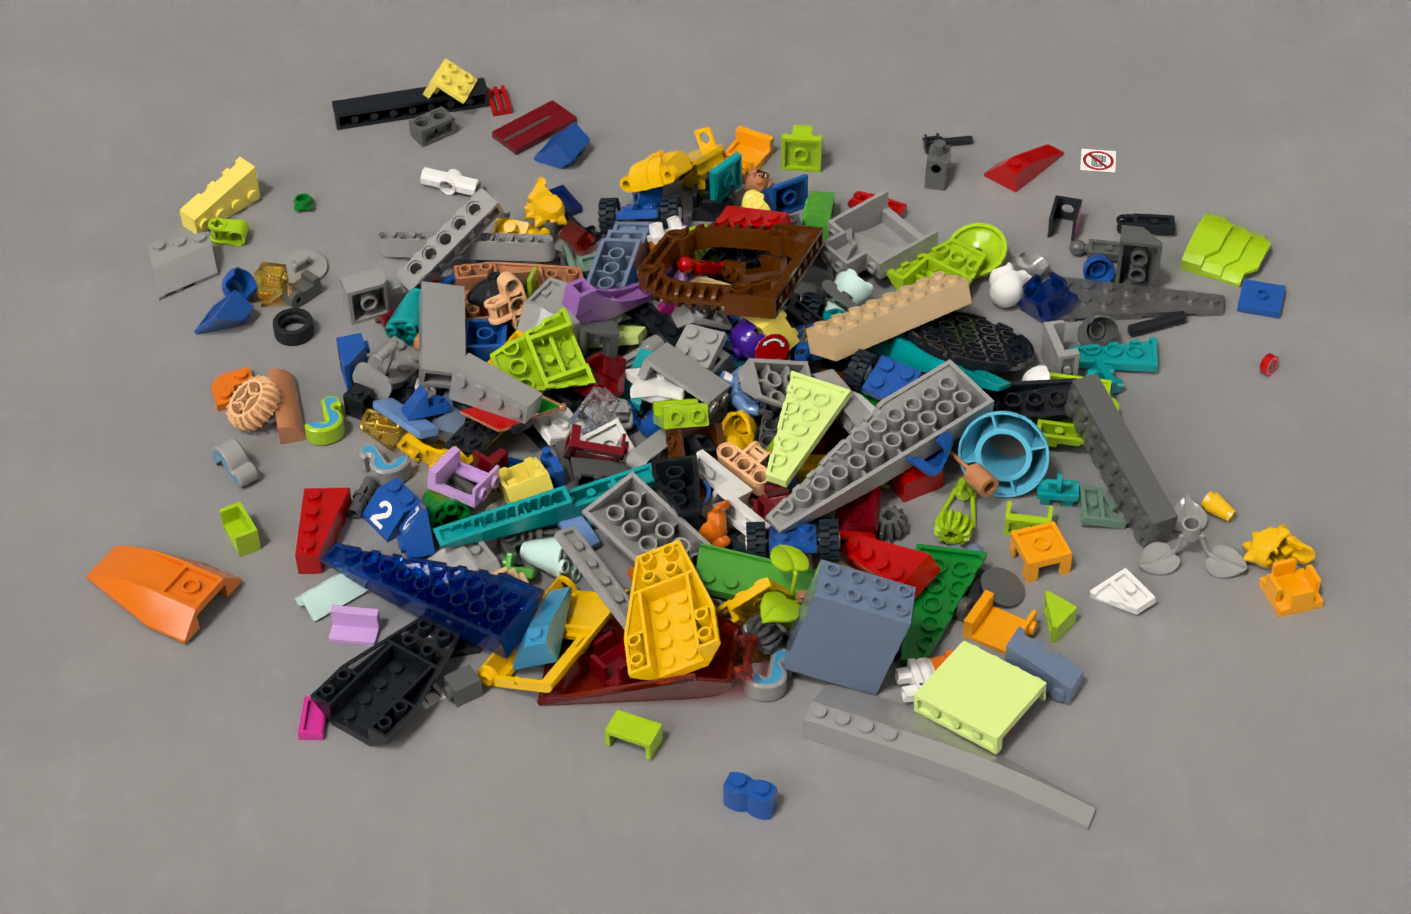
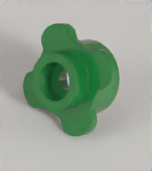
M301 193L295 196L293 200L295 211H307L314 208L312 204L313 197L309 194Z

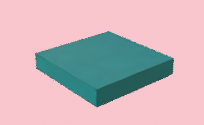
M735 152L709 171L710 200L723 201L729 197L731 185L735 186V191L743 186L742 154Z

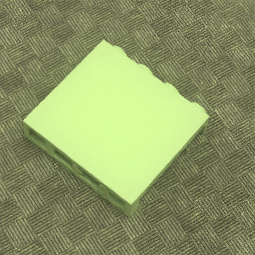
M963 641L914 694V711L997 755L1002 749V738L1037 698L1043 701L1046 699V682L1021 670L1017 666L1003 661L998 656L980 649L976 645Z

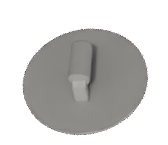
M298 250L285 255L280 260L277 270L279 276L285 282L293 284L301 278V273L306 269L321 279L327 271V262L321 254L315 251Z

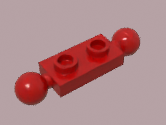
M685 256L680 258L677 263L678 270L682 273L691 272L698 276H703L704 273V275L716 277L717 274L722 275L723 261L715 263L713 261L695 260Z

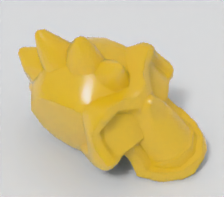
M539 177L536 180L533 191L527 197V205L524 206L525 219L534 220V227L536 228L544 227V221L550 220V223L557 221V225L561 226L567 225L566 210L562 200L545 187V178Z
M1285 523L1280 524L1277 528L1269 526L1260 532L1253 531V539L1242 544L1247 551L1243 560L1255 563L1265 569H1272L1274 562L1295 558L1300 565L1308 564L1314 560L1316 554L1311 546L1304 544L1296 536H1293Z

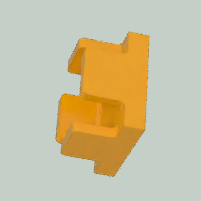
M1295 558L1277 561L1273 563L1271 574L1260 578L1259 586L1279 618L1323 607L1324 601L1319 594L1321 578L1312 564L1306 565V570H1304V568L1295 569L1297 564Z

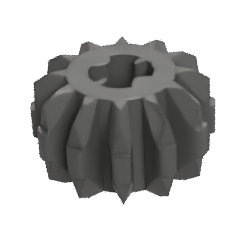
M885 504L883 508H879L878 531L872 533L879 537L881 541L888 539L891 543L893 538L899 540L901 535H905L907 531V515L904 514L903 509H897L896 505L888 507Z
M755 614L753 617H750L741 630L744 640L749 643V646H752L756 652L759 651L762 655H769L782 643L783 636L780 633V628L775 625V622L763 624L761 614Z

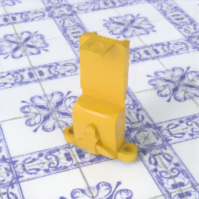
M710 127L696 129L694 133L700 149H696L688 154L681 150L666 153L663 150L652 153L646 159L631 166L629 174L620 179V187L625 192L633 193L661 187L683 179L693 167L696 175L701 176L724 161L721 152L724 150L722 144L716 145ZM702 132L709 136L708 143L702 141Z

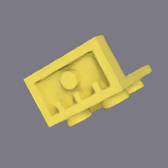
M445 58L422 95L430 98L433 92L437 94L441 89L464 104L477 82V78Z

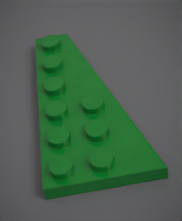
M925 544L916 545L917 551L925 552L932 556L941 571L914 599L911 624L903 639L900 665L907 666L908 659L915 658L917 660L923 657H931L957 611L959 601L966 595L984 563L987 552Z

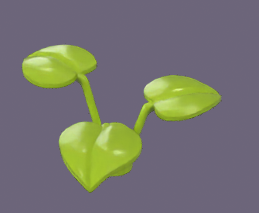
M776 545L771 550L770 560L779 570L793 572L790 588L791 597L787 599L784 594L777 591L765 593L760 604V614L763 624L780 622L783 627L791 629L794 621L799 617V609L801 607V604L793 600L798 571H807L809 561L802 551L793 546Z

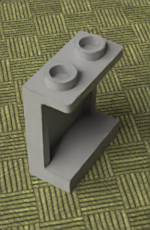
M1065 321L1044 322L1040 355L1045 366L1051 369L1052 373L1077 376L1080 353L1078 348L1064 350Z

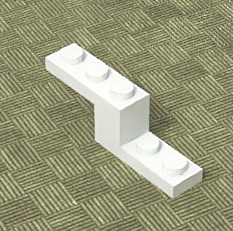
M703 449L698 451L696 455L700 478L703 481H707L714 489L707 505L713 508L715 505L728 499L731 505L726 511L727 521L746 536V522L765 521L746 505L753 489ZM765 521V529H766V537H767V535H768V533H769V526H771V525H770L768 522Z

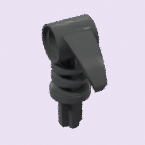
M540 527L509 535L512 537L510 539L496 538V544L503 556H507V552H516L515 548L522 546L525 541L554 537L556 531L561 529H542ZM516 552L515 566L521 567L523 563Z

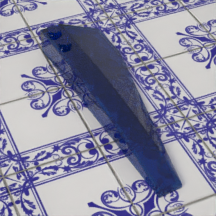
M334 543L320 558L322 563L399 608L417 617L424 615L460 634L462 639L506 659L522 642L523 636L545 594L543 589L506 573L499 572L498 575L490 574L488 570L484 569L473 571L468 570L467 566L458 565L457 567H451L445 562L417 557L406 559L400 554L384 555L378 550L367 552L362 551L361 547Z

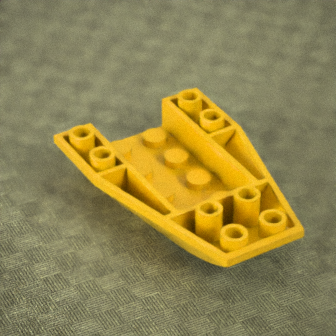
M680 539L636 556L624 632L628 675L630 678L662 683L708 666L721 644L715 605Z

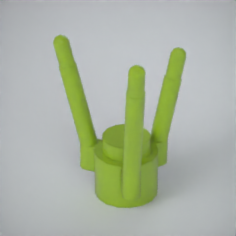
M964 477L958 479L956 487L952 489L939 514L943 510L948 509L955 497L962 501L970 499L971 520H973V529H975L977 493L964 480Z

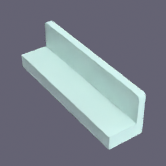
M373 553L294 599L298 606L304 605L312 620L316 621L329 614L332 605L342 606L391 578L392 574L381 553Z

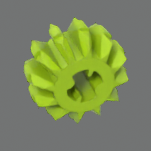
M952 508L949 512L943 510L941 514L937 515L934 522V535L938 536V541H945L946 545L949 543L964 545L966 541H969L973 533V520L969 519V514H962L961 510L958 512Z

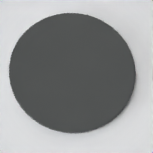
M993 567L987 569L982 574L980 580L983 592L988 590L994 593L993 602L1011 607L1018 605L1023 600L1025 594L1024 586L1020 579L1011 571Z

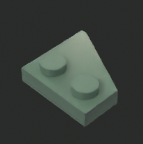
M1079 486L1081 524L1125 529L1127 522L1124 518L1120 519L1117 515V507L1108 499V495L1103 488Z

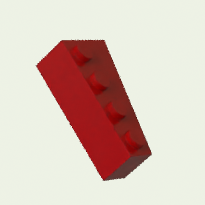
M730 205L726 206L715 221L719 226L729 222L731 227L741 223L743 228H746L748 224H753L755 229H758L760 225H765L767 230H770L774 223L792 225L790 217L786 212Z
M350 487L304 488L295 552L298 574H322L332 553L331 548L337 542L338 533L346 522L347 509L352 503Z

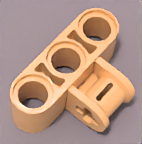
M506 271L497 278L500 294L487 299L484 302V306L488 309L490 324L498 325L508 321L517 330L523 306L527 299L522 282L514 274Z
M753 441L743 451L729 442L720 444L717 448L718 462L753 489L752 493L754 495H766L764 486L771 485V482L766 480V470L772 451L762 448L758 441Z

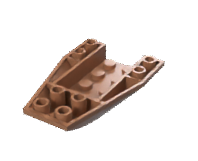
M483 262L454 265L455 285L465 286V319H483L490 317L488 309L484 305L468 303L466 295L478 281L488 277L489 273L500 272L501 274L508 271L527 281L533 267H538L540 287L549 277L569 283L582 278L581 267Z

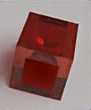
M569 220L558 235L565 244H569L572 249L582 255L586 253L595 241V238L587 230Z

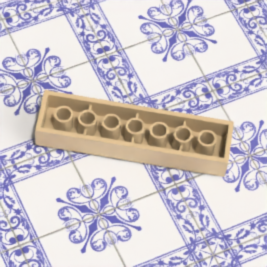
M944 271L934 272L931 277L918 279L912 285L901 286L895 292L884 293L881 298L868 300L862 306L851 307L843 314H834L831 316V319L815 322L814 326L806 329L810 353L838 361L855 354L858 349L864 350L969 305L972 302L968 279L961 278L958 275L945 274Z

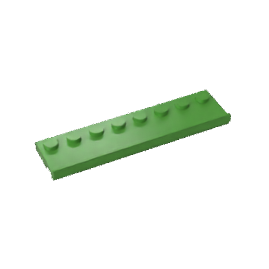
M705 543L700 544L695 569L709 595L732 600L737 593L748 590L754 586L757 580L767 577L788 588L790 592L793 572L779 570L772 564L770 559ZM808 568L805 572L798 571L793 600H795L798 590H808L816 572L815 569Z

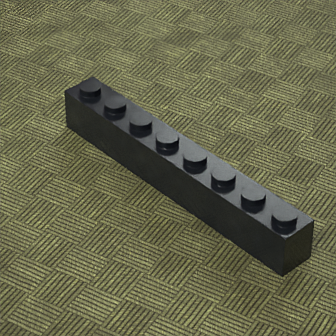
M477 78V82L464 104L441 89L437 94L433 92L431 97L427 98L422 95L426 87L336 100L332 101L336 128L337 130L413 119L441 106L449 113L489 107L488 89L485 79Z

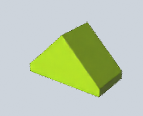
M1045 591L1043 610L1051 643H1056L1075 624L1077 607L1054 593Z

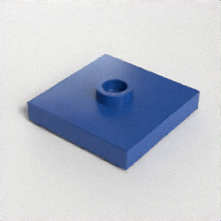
M1244 279L1237 311L1280 318L1286 286Z

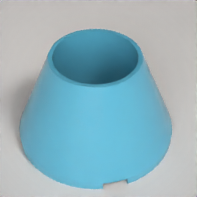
M1010 411L989 412L973 420L962 434L958 447V457L968 466L980 463L998 479V488L992 494L997 497H1016L1031 491L1044 477L1050 459L1049 446L1040 428L1027 417ZM997 434L1011 435L1022 443L1026 452L1018 456L1001 454L992 446L990 437ZM961 466V469H962V471H963V473H964V472H965V468H964L963 466Z

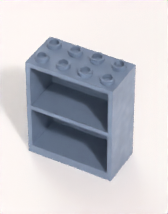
M821 559L799 609V617L794 621L790 629L783 669L876 696L910 627L916 587Z

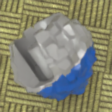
M616 398L604 408V424L618 418L624 430H630L635 426L634 421L638 419L639 411L627 399Z

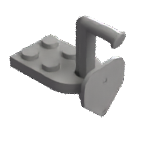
M393 336L369 357L367 363L360 362L355 367L352 375L353 381L373 389L375 401L388 399L393 389L403 387L411 376L419 372V352L396 336Z

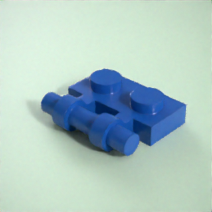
M543 447L540 460L549 473L553 488L564 486V470L557 455H553L550 447Z

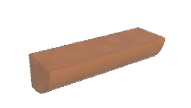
M283 369L267 370L269 379L279 387L278 391L281 393L279 396L280 402L277 404L278 409L275 410L280 444L307 440L295 377Z

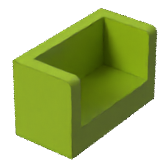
M240 501L219 510L223 529L239 557L261 549L258 530Z
M1007 501L1003 535L1011 536V531L1052 522L1053 506L1049 505L1048 517L1011 513L1012 501Z
M619 709L616 710L604 730L605 745L611 747L615 738H619L645 747L646 759L652 760L663 741L662 724Z

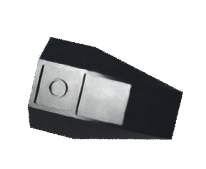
M422 615L344 663L310 695L311 699L333 726L370 747L387 742L419 710L460 641L461 635Z

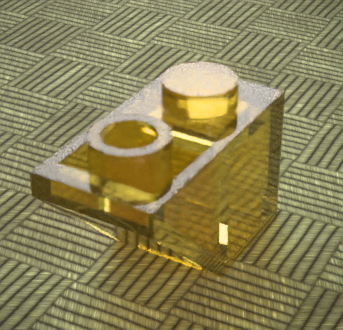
M262 262L259 269L255 271L254 281L257 282V297L260 298L261 307L268 306L283 294L289 281L286 264Z

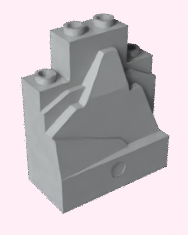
M885 189L828 221L827 235L829 238L823 241L824 247L821 250L820 256L837 273L847 271V269H853L857 274L868 270L877 278L882 279L887 276L886 271L890 269L896 270L900 268V264L916 260L917 255L931 252V248L938 245V231L935 229L926 235L920 233L888 207V191Z

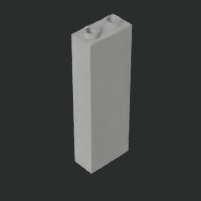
M422 281L419 294V385L450 389L453 367L466 356L465 286Z

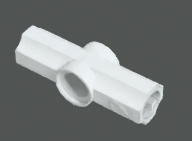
M425 167L420 177L421 184L440 188L446 195H453L455 192L472 196L482 188V181L465 177L456 169L444 172Z

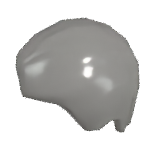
M1022 251L1015 257L1014 261L1015 270H1025L1032 276V280L1044 275L1050 267V264L1036 252L1025 255V252Z

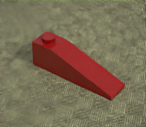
M1046 144L995 164L984 173V177L1016 193L1062 157L1064 152Z

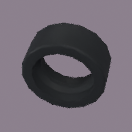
M288 308L276 314L273 319V331L276 340L286 346H299L308 342L314 335V324L311 314L300 308ZM298 323L304 325L297 330L289 331L283 329L290 324Z

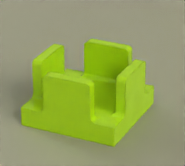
M793 125L792 134L783 133L781 137V170L821 172L823 135L813 136V126Z

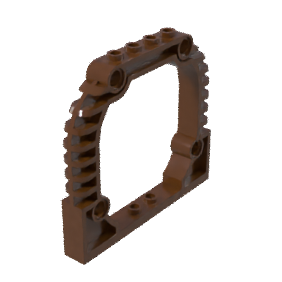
M712 222L709 227H705L704 224H698L691 231H689V227L669 230L658 241L656 246L652 248L641 265L637 267L636 276L639 280V289L642 292H647L649 296L652 294L654 300L658 302L660 299H663L665 305H670L671 302H674L676 307H682L684 303H687L688 308H694L696 304H699L700 309L704 310L709 305H712V309L718 311L723 306L725 315L776 319L824 247L823 227L774 223L772 228L767 230L765 225H760L758 229H755L753 224H748L746 228H743L741 223L731 227L729 222H725L722 226H719L717 222ZM711 247L769 251L773 256H787L792 259L788 267L783 270L779 280L769 279L752 284L748 282H735L731 285L688 282L671 279L666 276L678 259L685 256L689 257L696 250Z

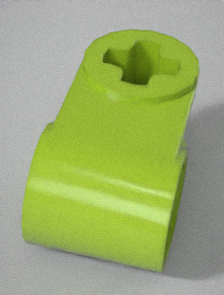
M217 217L212 218L208 222V228L211 230V243L241 246L245 243L249 231V225L246 221Z

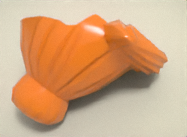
M728 499L715 505L712 511L707 513L706 523L698 531L713 546L727 548L731 544V539L726 535V511L731 505Z

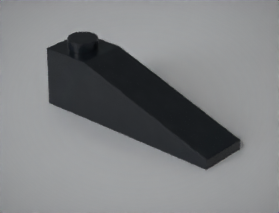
M697 455L652 460V477L678 517L702 515L701 482Z

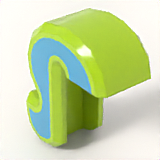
M327 396L320 401L325 422L317 421L305 424L306 439L309 443L328 445L339 441L344 436L346 429L341 399L336 396Z

